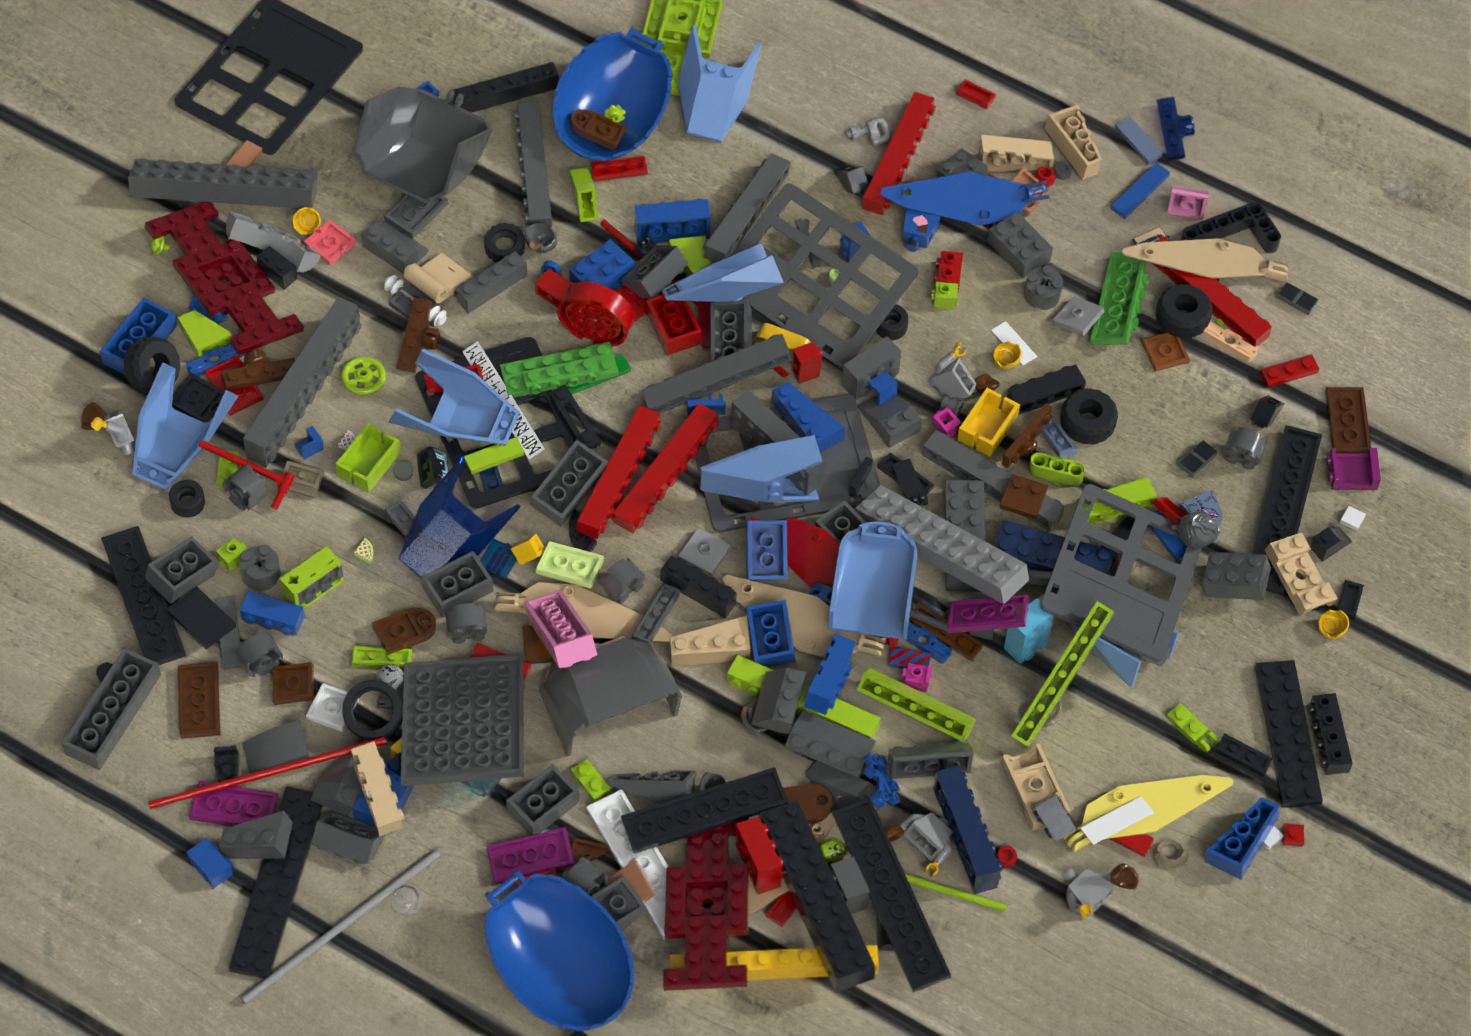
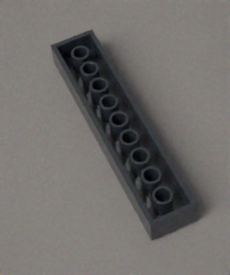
M798 800L760 812V820L768 828V837L770 840L773 839L775 843V852L783 860L784 867L781 868L783 879L835 992L874 980L876 966Z

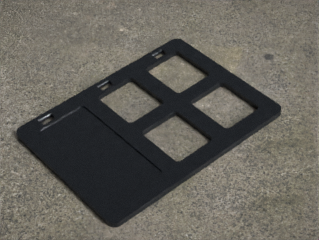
M261 0L175 97V105L244 143L247 140L262 148L263 153L273 155L363 52V45L361 42L279 0ZM258 11H259V12L262 13V14H261V16L257 19V18H255L254 16H255V15L258 13ZM228 48L230 51L226 55L222 54ZM238 48H242L270 63L253 83H248L221 69L222 65ZM281 71H286L314 86L298 106H292L264 91ZM209 80H214L242 95L224 116L192 100ZM193 85L197 86L193 92L189 91ZM253 103H258L286 118L269 139H265L237 124V121Z
M531 337L484 351L502 381L501 364L543 356L536 340ZM466 357L451 361L462 367L471 366ZM422 370L415 375V380L431 417H433L443 392L433 393L434 396L428 398L424 375L427 374ZM552 390L514 398L517 405L546 398L557 422L533 431L541 443L563 437L570 449L576 439L549 397V392H552ZM512 432L508 440L515 438ZM440 436L466 498L473 508H481L536 490L552 471L549 470L535 474L524 452V456L513 459L521 477L519 481L481 492L473 474L471 475L464 461V456L496 444H489L464 452L457 438H453L454 441L448 443L446 437ZM472 481L474 487L468 489L466 482Z

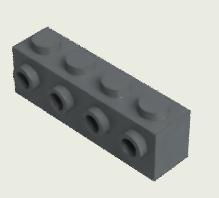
M516 251L506 255L501 261L492 264L481 274H476L473 279L461 284L456 289L457 302L469 314L527 276V263Z

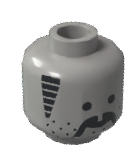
M385 664L375 674L374 678L391 685L396 690L404 682V673L395 664Z

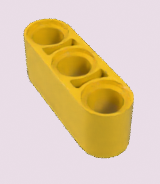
M769 323L762 324L754 339L755 342H762L773 335L783 334L791 356L794 348L810 343V340Z

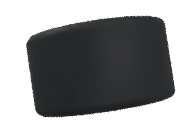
M895 305L876 330L877 334L881 338L888 336L890 340H897L903 337L908 329V314L906 310L899 305ZM887 320H895V321H897L898 323H897V324H888V323H886L885 321H887Z
M182 480L175 483L170 489L171 509L178 516L185 518L194 517L204 509L205 498L199 483L193 480ZM189 495L194 497L191 501L188 502L180 501V499L184 496Z

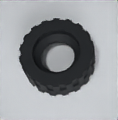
M499 223L487 231L484 237L485 252L493 262H499L506 255H510L515 251L520 256L524 254L525 236L518 226H514L511 223ZM508 237L514 241V245L511 249L501 250L497 248L496 241L499 238Z

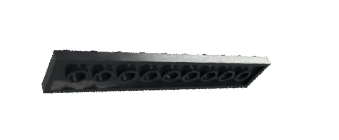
M1285 425L1252 554L1267 555L1265 548L1270 543L1298 534L1322 434ZM1268 558L1271 569L1266 591L1282 595L1284 586Z
M285 787L278 812L285 811L293 822L285 858L262 860L229 965V972L266 979L272 973L311 847L316 823L320 818L323 805L311 800L314 792Z
M870 797L833 811L834 820L851 857L854 856L870 890L869 897L912 992H917L951 978L948 966Z

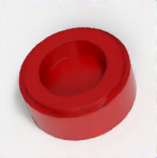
M1004 846L998 850L996 859H1000L1002 867H1012L1016 863L1017 853L1012 847Z

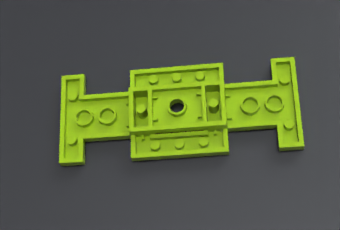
M651 0L642 34L658 42L660 40L664 42L660 53L666 54L671 65V95L680 96L678 81L686 41L693 25L696 26L702 57L710 58L724 0ZM680 16L686 17L685 20H680L678 18ZM640 41L641 44H643V45H645V46H648V47H650V48H654V47H652V46H650V45H648V44H645V43H643V42Z

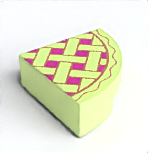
M365 538L355 550L354 556L371 564L374 559L372 544Z

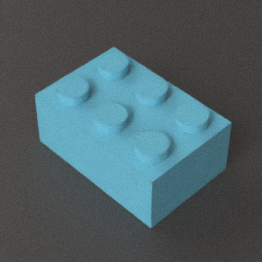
M1036 598L1029 604L1026 627L1007 628L1004 649L1019 664L1025 660L1029 661L1036 651L1044 649L1049 644L1054 615L1042 610L1039 598Z

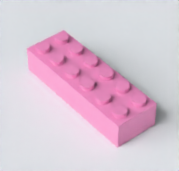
M561 590L524 602L529 623L559 668H567L576 662L588 661L592 657L597 656L591 632Z

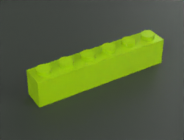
M872 668L863 673L857 691L961 741L966 740L970 736L976 722V718Z

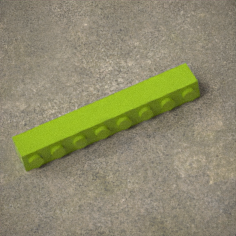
M1098 601L1095 603L1011 735L1013 738L1030 747L1115 613L1113 610Z
M737 655L727 673V683L733 688L747 691L751 696L759 697L766 672L773 670ZM804 684L796 714L800 715L804 710L874 739L880 728V717L839 699H836L834 708H829L826 715L804 708L805 699L810 686Z

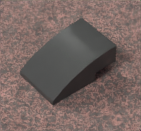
M300 720L269 729L243 743L250 773L309 757Z
M624 876L591 896L608 911L621 931L647 909Z

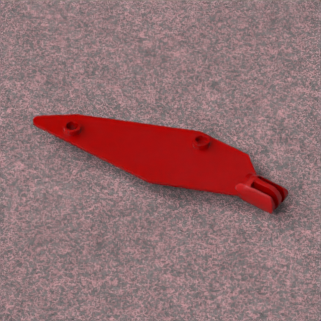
M753 517L750 519V521H761ZM794 517L786 519L787 565L807 585L813 587L814 584L819 583L833 588L840 543L825 529Z

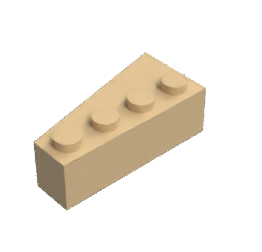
M1077 104L1050 114L1045 125V131L1080 177L1086 179L1098 174L1102 158L1095 142L1091 139V132L1087 130L1085 118L1081 116L1080 107Z
M981 135L978 159L987 165L988 173L1019 172L1022 168H1025L1027 171H1036L1042 166L1053 167L1054 157L1050 141Z
M747 615L670 637L671 666L734 662L737 655L750 660Z
M375 741L352 748L354 769L379 836L403 829L402 821L405 818L402 809L397 808L396 803H398L395 791H391L390 786H392L389 774L385 773V764L383 758L379 756Z

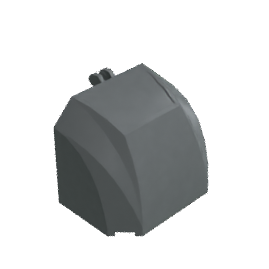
M399 86L366 100L353 152L359 158L363 167L361 168L363 174L424 203H428L450 193L469 175L480 159L492 129L484 118L460 108L464 99V95L461 93L457 96L455 104H452L451 102L455 91L452 89L448 91L446 99L443 100L424 90Z
M622 635L595 646L597 656L592 657L588 661H579L567 668H559L555 661L551 663L541 683L539 692L567 757L571 756L573 737L576 736L575 731L584 725L589 727L592 724L662 698H666L673 716H678L682 695L665 661L651 644Z

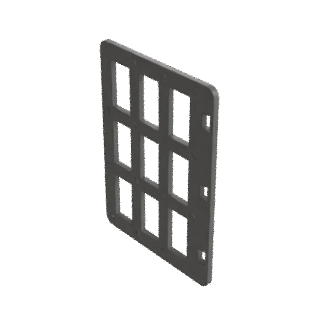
M788 183L783 186L732 255L759 244L758 242L771 226L799 244L800 248L787 263L763 246L767 257L773 255L784 283L744 296L741 300H748L753 309L781 328L810 340V342H814L816 347L821 349L823 357L843 369V365L856 357L915 280L918 270L913 264L859 229L856 224L850 223L795 185ZM790 200L820 219L809 236H806L778 217ZM830 227L861 246L849 263H846L818 244ZM810 253L840 272V275L828 290L798 270ZM870 254L901 273L889 290H886L858 271ZM790 279L821 299L808 316L778 296ZM850 280L881 300L869 317L838 297ZM830 306L860 326V329L848 344L818 324ZM781 314L788 318L786 324L777 319ZM826 345L833 349L831 355L822 350Z

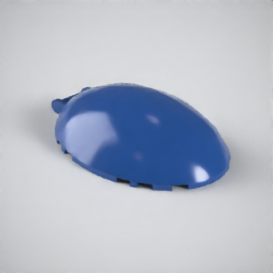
M631 27L626 36L621 32H616L608 35L606 33L596 38L590 45L583 47L582 51L572 59L558 82L552 110L556 133L561 142L570 151L589 160L606 161L627 155L647 140L660 122L671 92V65L666 54L660 53L664 45L663 41L660 40L658 42L637 32L636 28ZM632 37L635 38V39H637V40H639V41H641V42H643V43H645V44H648V45L654 47L655 49H652V48H650V47H648V46H645V45H643V44H641V43H639V42L633 40ZM612 104L615 107L620 105L621 109L625 110V118L619 123L627 126L615 151L576 134L569 124L573 112L579 109L592 110L603 116L605 115V109H608Z
M518 869L514 870L513 875L492 892L488 891L484 894L493 906L487 911L485 923L486 942L490 956L508 989L531 1013L551 1025L573 1031H589L603 1027L620 1015L631 998L634 986L632 954L620 927L598 901L584 892L579 886H575L563 878L550 874H533L526 880ZM517 881H520L521 885L499 903L496 901L497 897Z

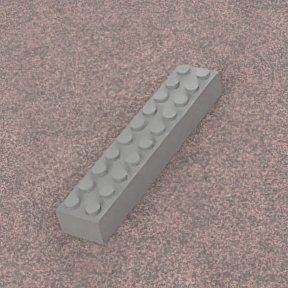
M882 485L855 508L856 512L866 523L876 521L887 522L905 530V534L914 540L919 558L1002 604H1005L1029 581L1027 565L1024 562Z

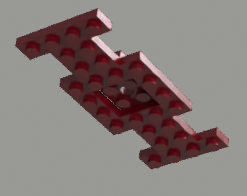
M202 202L145 222V229L153 240L170 234L186 255L173 260L172 265L209 316L221 312L225 315L229 314L243 332L230 337L229 343L238 355L304 331V325L295 314L278 319L262 297L275 293V287L243 244L236 240L221 243L208 226L206 221L218 218L219 214L211 202ZM219 280H225L227 283L219 282Z
M749 818L686 837L687 866L666 867L665 939L685 938L684 968L663 969L664 991L748 987L747 965L727 966L728 936L748 935L749 866L748 863L728 864L729 836H736V824L749 820ZM686 896H687V917H686ZM706 903L713 904V906L710 908L703 907V905Z

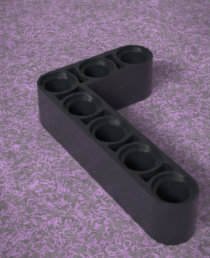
M1252 202L1187 226L1183 230L1181 241L1222 239L1250 229L1265 252L1275 253L1280 244L1281 234L1263 206L1257 202Z

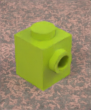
M936 282V288L931 291V300H934V308L956 309L958 284Z
M233 538L216 550L217 559L231 573L240 566V555L243 551L247 550V547L243 542L239 543Z

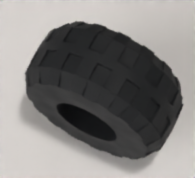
M1179 284L1171 286L1163 291L1156 307L1157 322L1165 332L1174 337H1196L1204 332L1211 321L1212 302L1207 294L1201 289L1193 287V285ZM1180 309H1181V310H1186V311H1188V312H1190V313H1184V312H1181V311H1179V310H1180Z
M144 337L134 341L128 348L124 358V371L131 386L140 392L149 393L162 362L176 369L175 383L180 371V358L176 348L168 340L161 337ZM151 357L155 362L153 373L150 370Z
M1087 388L1077 390L1070 394L1063 403L1060 415L1061 426L1065 433L1074 441L1082 444H1098L1107 440L1113 434L1117 424L1118 410L1110 396L1102 391ZM1089 413L1093 414L1097 418L1089 420L1082 417L1081 415Z

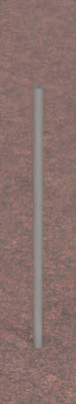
M437 849L251 989L241 997L243 1003L247 1004L441 856L440 852Z

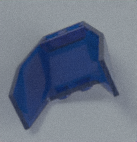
M463 456L419 505L398 559L421 579L422 576L472 551L478 557L521 507L517 504L488 521H483L453 495V489L465 460Z

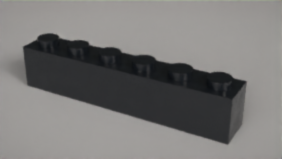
M550 62L453 89L455 94L452 104H455L457 96L461 93L464 95V99L460 108L473 113L545 93L557 88L559 74L554 63Z

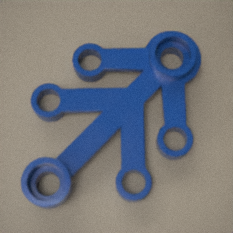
M869 753L864 756V761L868 765L864 768L865 774L869 779L877 778V791L871 794L874 805L877 808H881L887 804V801L893 806L899 803L900 799L896 793L899 791V786L895 780L891 781L886 771L888 763L885 757L878 753Z

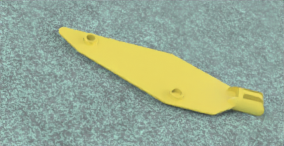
M1198 775L1118 786L1089 803L1086 807L1082 825L1077 827V830L1065 836L1063 840L1072 848L1073 853L1077 852L1091 843L1081 830V827L1139 797L1145 800L1154 813L1106 839L1156 832L1231 787L1233 780L1229 777Z

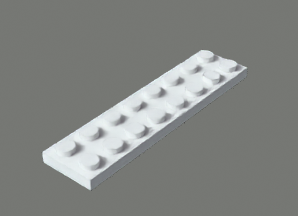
M621 789L587 806L586 810L621 869L633 860L638 861L655 893V896L644 903L647 908L646 911L663 940H666L664 935L666 867L669 866L657 847L633 854L621 815L634 812L635 810ZM686 896V917H687V896Z

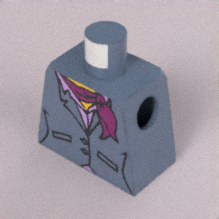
M1213 490L1180 502L1179 508L1184 513L1190 514L1196 511H1203L1212 518L1217 526L1221 524L1223 514Z

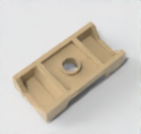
M1302 532L1272 542L1265 548V552L1299 616H1303L1309 611L1326 604L1332 606L1338 599L1330 583H1324L1308 553L1311 548ZM1296 572L1302 574L1303 580L1297 578Z
M1040 743L1036 744L1026 753L1014 757L1007 754L1002 756V766L1008 779H1011L1032 831L1045 827L1042 820L1039 822L1033 813L1035 810L1034 804L1053 792H1056L1070 815V808ZM1039 782L1042 787L1035 789L1031 786V783Z

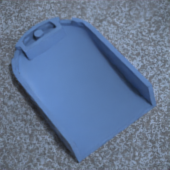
M867 522L860 524L858 528L849 531L843 537L836 565L828 630L907 640L917 565V547L914 540L905 534V530L887 522Z

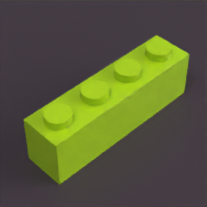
M1148 477L1143 479L1137 478L1130 483L1118 484L1114 488L1106 490L1143 508L1154 506L1152 503L1157 498V494ZM1095 501L1088 518V523L1094 525L1125 514ZM1084 502L1082 508L1088 509L1089 504Z

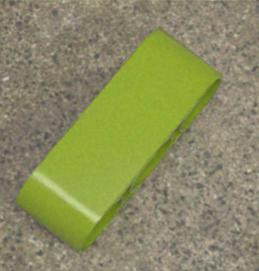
M1034 453L1030 459L1029 472L1032 476L1070 486H1079L1083 482L1085 468L1084 465L1076 461L1064 458L1059 459V457L1044 453Z

